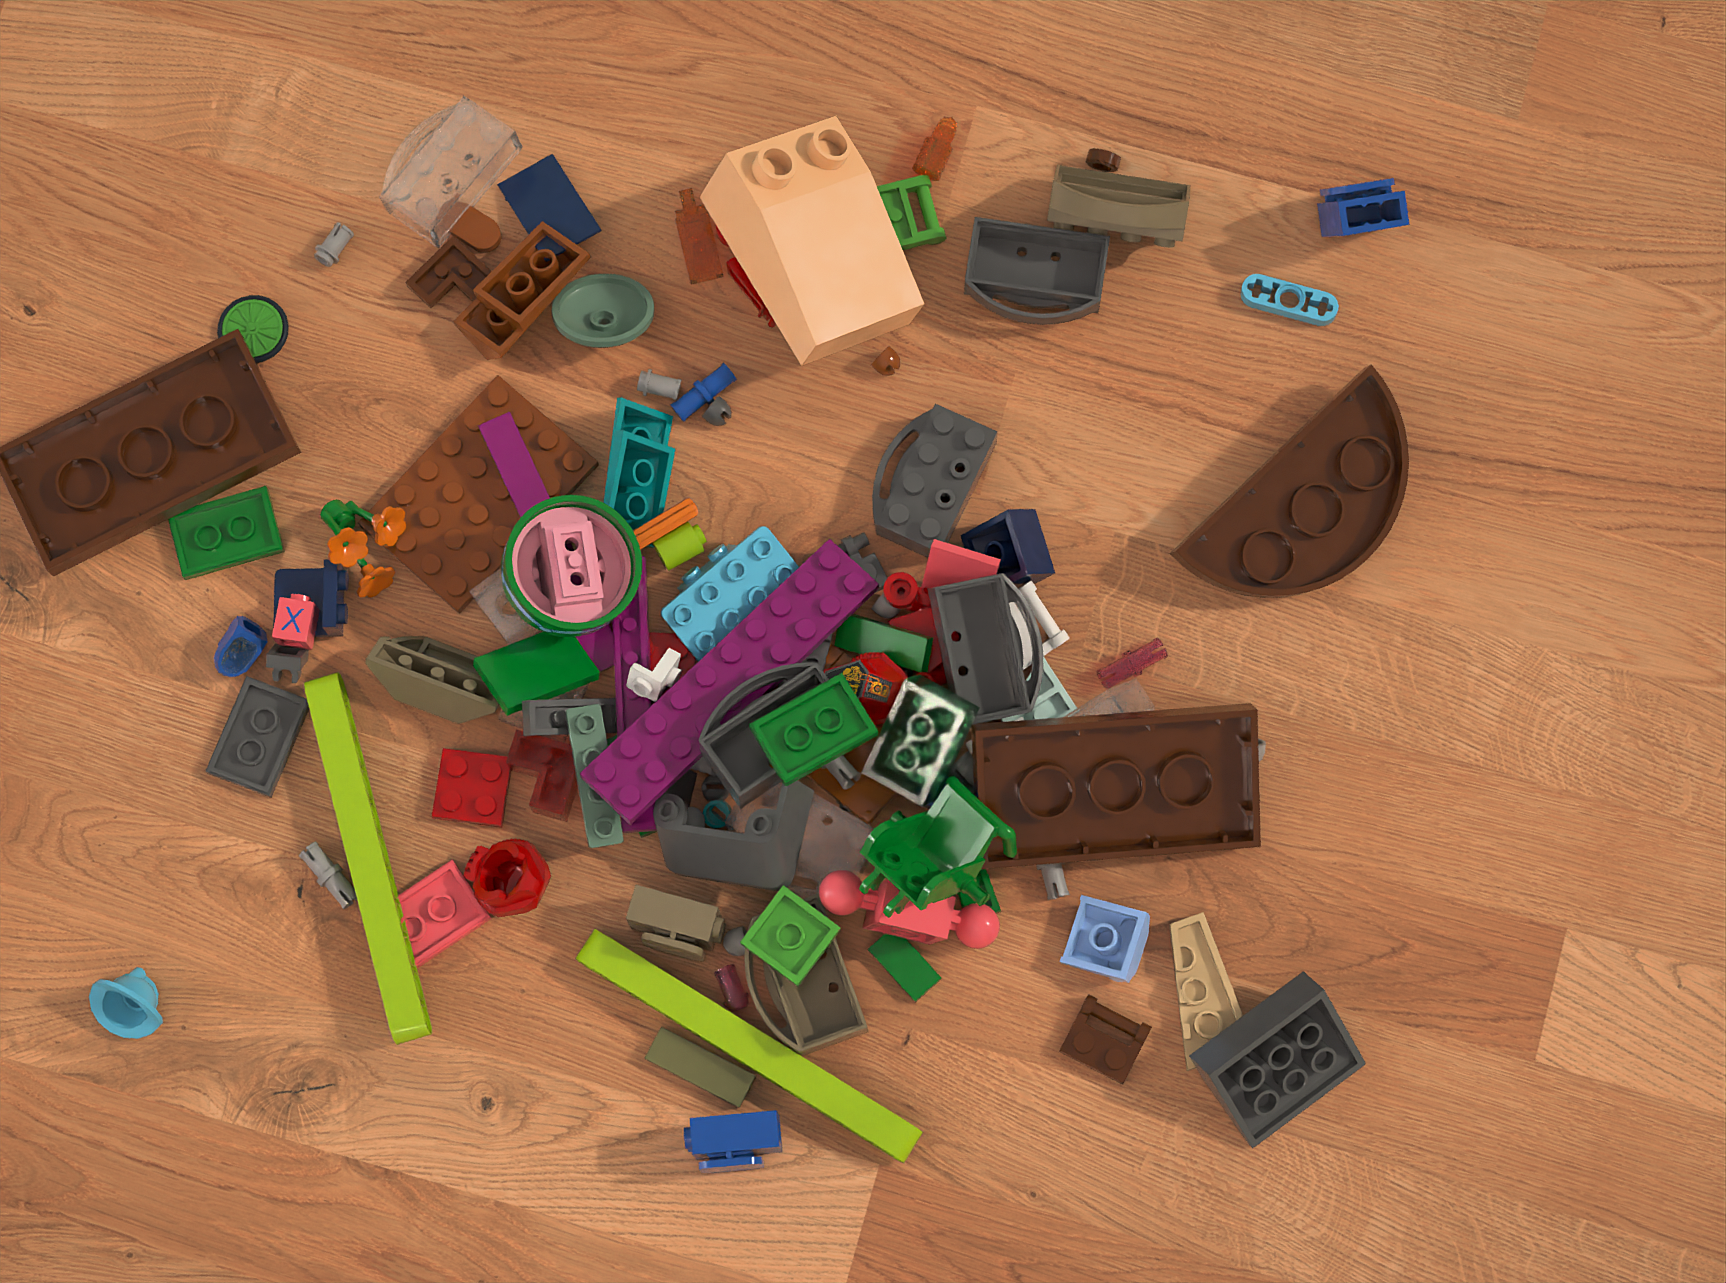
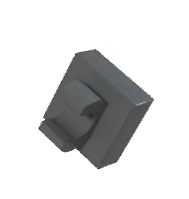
M274 644L266 654V667L274 668L272 672L273 680L278 682L282 677V670L285 669L291 672L292 683H297L302 674L301 670L308 661L309 649Z

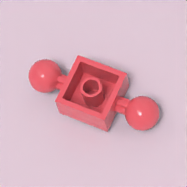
M836 870L829 873L822 880L819 887L820 901L830 913L844 916L855 912L858 908L866 909L863 929L903 937L928 945L948 939L949 930L955 931L958 939L967 947L980 949L993 943L1000 929L998 916L992 908L985 904L979 906L977 903L965 906L960 911L955 910L956 897L954 896L936 903H929L924 910H920L909 901L900 914L894 911L893 915L888 918L883 913L884 908L900 890L889 880H883L876 891L869 889L868 893L864 895L859 890L862 881L856 874L848 870Z

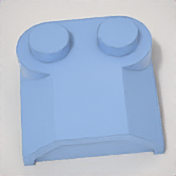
M1081 895V902L1060 962L1109 977L1115 982L1129 983L1137 972L1148 938L1150 915L1144 911Z

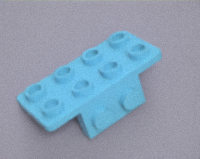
M765 526L758 527L738 545L728 544L725 546L721 544L707 556L710 560L701 568L695 566L682 576L683 583L677 587L681 593L661 609V617L698 662L799 568L769 528Z

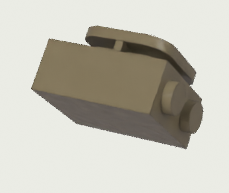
M635 885L626 920L631 929L643 932L641 941L646 947L682 958L704 962L705 952L703 949L713 951L715 943L721 944L726 923H724V918H722L718 907Z

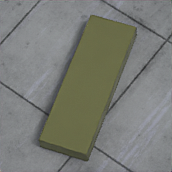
M663 1027L660 1028L645 1056V1060L738 1108L741 1107L756 1078V1075Z

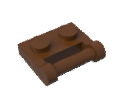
M1088 994L1059 1052L1123 1085L1152 1026L1144 1022L1140 1025L1097 1003L1098 999ZM1092 1015L1134 1037L1131 1046L1129 1047L1087 1025L1086 1022L1089 1016Z

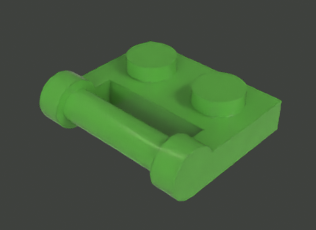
M920 175L877 186L902 250L926 244L935 245L947 239L944 228L940 227L929 190L932 187L929 175ZM907 193H917L927 230L918 232Z

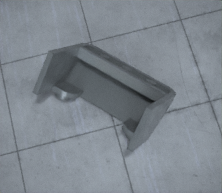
M690 769L656 800L653 817L664 862L670 871L684 877L779 891L783 885L788 887L792 883L814 794L813 789L797 780L787 787L782 783L776 810L761 808L753 812L747 821L744 834L686 825L688 807H690L697 773Z

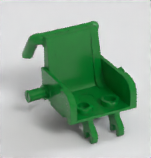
M950 776L946 780L945 788L929 810L910 817L904 816L898 810L892 814L888 821L879 824L869 834L860 853L875 869L861 883L859 890L864 895L868 893L870 888L876 891L885 878L900 890L899 893L886 905L883 911L888 918L893 915L894 911L900 914L909 901L920 910H924L929 903L939 902L956 895L958 892L967 893L979 906L984 905L989 900L990 894L976 883V877L986 861L983 856L992 839L999 836L1002 838L1003 853L1007 857L1014 858L1017 855L1016 833L1013 828L1005 824L970 792L956 776Z

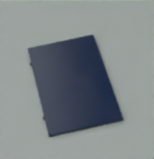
M553 154L497 184L505 197V201H508L528 235L542 221L577 245L602 231ZM547 235L535 246L538 250L549 249L554 252L555 256L566 251L565 248ZM544 258L545 262L550 260L549 258Z

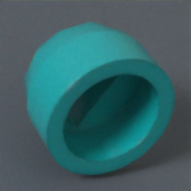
M723 800L711 801L703 809L705 823L712 828L727 826L733 816L732 808ZM714 806L726 815L725 820L712 810Z

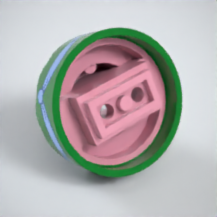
M581 495L552 497L530 508L514 526L501 559L503 589L511 606L529 625L559 637L587 635L609 624L632 601L639 587L642 574L640 546L627 521L607 504ZM575 543L576 550H567L565 544ZM578 575L581 578L582 584L579 586L572 584L570 576Z

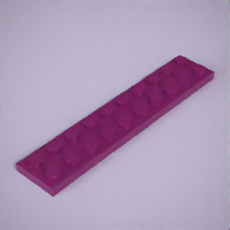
M829 539L580 773V777L631 825L703 757L699 746L702 730L714 709L732 690L748 679L767 670L801 663L879 589V583ZM783 680L768 684L748 694L727 712L720 721V724L723 725L738 715L754 700L770 693Z

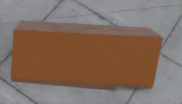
M542 221L473 289L476 299L453 322L487 360L500 359L591 256L587 251ZM547 235L565 248L566 251L555 256L553 251L549 249L538 250L535 246ZM544 258H549L550 260L545 262Z

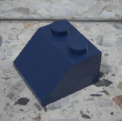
M1008 509L960 535L965 549L1001 559L997 574L1003 573L1017 588L1031 580L1036 584L1055 574L1036 509Z

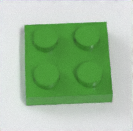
M783 885L740 941V944L798 987L840 932L841 927Z

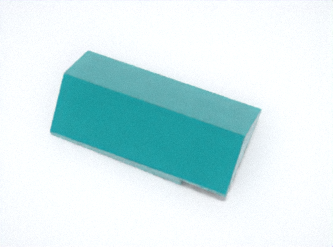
M619 397L616 402L603 503L616 510L634 530L664 512L676 450L668 446L673 416ZM652 543L646 546L649 548H654Z

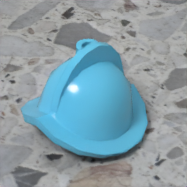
M136 967L129 974L122 975L113 982L99 979L92 985L89 994L91 1011L97 1021L109 1032L123 1038L139 1039L151 1035L163 1023L162 1016L156 1010L159 995L156 985L146 976L142 968Z

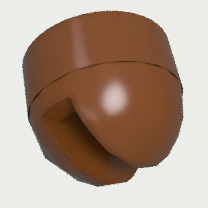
M888 346L874 360L871 366L878 373L890 376L895 374L894 369L900 368V357Z

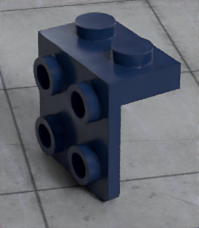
M329 559L324 560V568L277 570L274 580L273 628L279 598H290L291 594H300L310 597L311 602H314L320 610L315 637L343 636V624L348 623L347 604H344V591H348L349 587L348 570H345L341 563L333 564Z

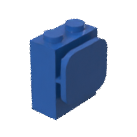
M1394 178L1320 189V196L1325 197V202L1317 203L1322 237L1346 236L1410 225L1405 191L1392 192L1391 185H1395Z
M777 1110L690 1118V1127H684L685 1149H688V1152H692V1155L697 1160L709 1159L708 1161L699 1162V1171L701 1173H720L764 1168L763 1158L754 1157V1155L782 1152L780 1116Z

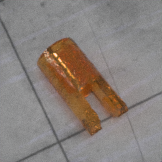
M952 117L940 119L931 137L925 138L920 153L917 155L916 162L912 167L913 171L919 176L929 175L932 181L940 180L949 156L953 151L950 145L955 136L954 132L957 131V122Z

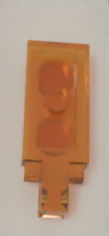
M692 188L679 191L683 209L675 211V221L691 285L724 277L708 211H706L704 204L696 206Z

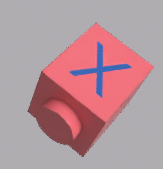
M291 594L290 598H279L272 638L278 645L312 650L320 610L314 602H311L310 597Z

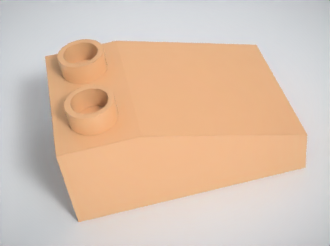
M836 116L725 154L702 192L700 199L801 365L911 323L923 307V299L873 176Z

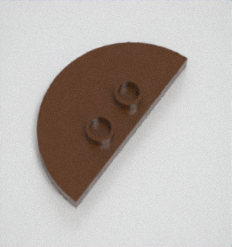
M1372 364L1363 368L1169 554L1195 576L1213 586L1232 593L1260 598L1288 597L1320 589L1342 579L1363 564L1384 541L1399 514L1404 500L1409 469L1408 442L1400 410L1387 384Z

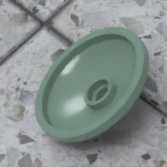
M594 274L576 279L561 290L554 298L552 304V319L557 330L567 339L592 348H611L626 344L643 334L649 328L654 317V302L650 292L639 282L616 274Z

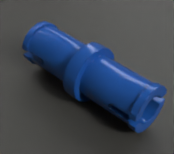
M722 363L719 368L701 382L699 380L693 383L694 387L677 401L670 404V406L684 422L704 404L710 405L714 402L713 397L737 379L727 365Z

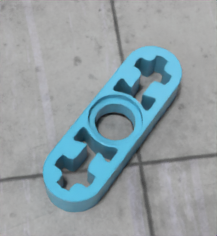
M1262 274L1248 276L1242 284L1240 293L1242 301L1251 308L1317 326L1331 324L1339 308L1337 299L1328 292ZM1255 284L1260 285L1261 292H1263L1260 293L1258 298L1252 297V291L1249 290L1253 289ZM1272 288H1275L1277 291L1273 303H1270L1269 299ZM1292 292L1298 297L1299 304L1294 308L1284 307L1280 302V296L1283 293ZM1308 297L1310 298L1308 305L1311 306H1308L1306 312H1303L1305 299ZM1320 302L1326 303V309L1329 310L1325 312L1324 316L1318 315V309L1315 308L1320 305Z

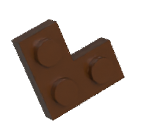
M452 236L405 283L426 305L432 308L454 286L473 302L476 299L473 289L492 271L459 240Z

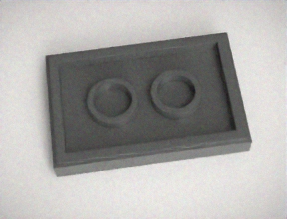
M246 676L205 772L272 798L309 711L307 699Z

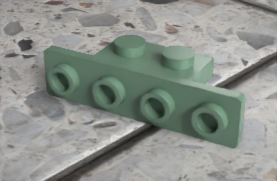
M594 704L569 708L565 711L588 847L597 848L620 844L624 841L620 815L580 777V773L608 747L601 706Z

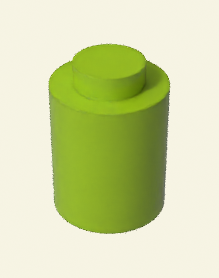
M686 522L652 544L665 568L670 571L704 552L702 544L706 543L707 540L698 524L691 526L689 522Z

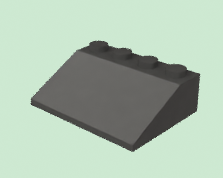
M1304 971L1189 1055L1209 1089L1252 1148L1256 1147L1366 1064L1327 993Z

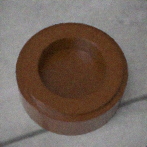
M1097 148L1089 149L1086 158L1088 166L1104 172L1118 171L1121 161L1119 155Z

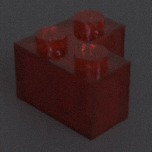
M516 729L506 764L511 771L537 778L529 807L533 813L567 822L578 788L571 744L542 736H523V731Z

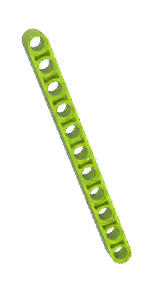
M336 672L304 683V688L390 1032L394 1042L398 1045L431 1035L432 1026L405 920L401 924L400 919L404 915L401 903L399 902L398 891L347 690L341 674Z
M594 929L575 958L585 967L896 1160L905 1163L923 1132L914 1125L602 932Z

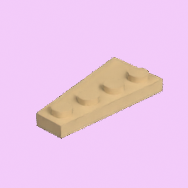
M1204 912L1169 925L1186 1071L1196 1068L1189 1055L1243 1016Z

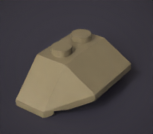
M404 636L394 639L380 637L366 658L365 664L394 700L457 724L495 713L499 706L473 666L474 658L479 656L426 636Z

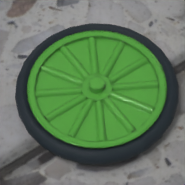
M249 295L233 301L226 307L219 319L217 334L218 338L239 329L256 363H260L274 357L282 349L288 337L289 325L284 310L275 301L260 295Z

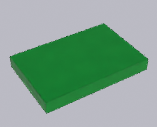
M267 486L199 504L168 519L184 580L285 552Z
M546 632L538 633L476 657L473 662L474 668L506 716L521 711L522 701L549 700L599 680L600 675L599 670L576 637H559Z
M843 673L749 724L751 732L785 787L878 736L876 726Z

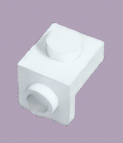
M668 648L653 671L634 663L630 668L626 686L637 695L656 702L667 687L671 688L678 681L682 672L678 668L681 654Z

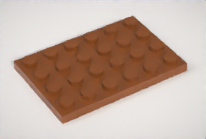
M499 375L490 382L368 511L374 515H382L383 510L389 506L404 509L405 531L398 536V540L393 546L383 545V547L459 614L501 570V559L505 545L514 526L520 519L478 425L505 413H511L550 498L571 495L599 466L598 461ZM362 518L358 522L359 526L371 537L375 538L376 533L371 521Z

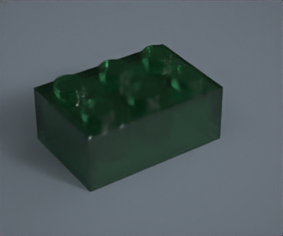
M920 674L906 678L861 773L920 806L936 801L980 707Z

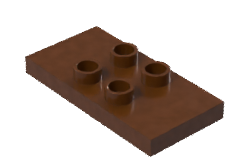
M236 329L1 446L0 474L46 570L54 577L300 454L301 451L239 329Z
M1251 703L971 724L974 795L1005 824L1014 829L1017 841V855L1011 858L1003 853L1002 838L999 836L994 837L983 856L986 861L981 869L1261 847L1258 709Z

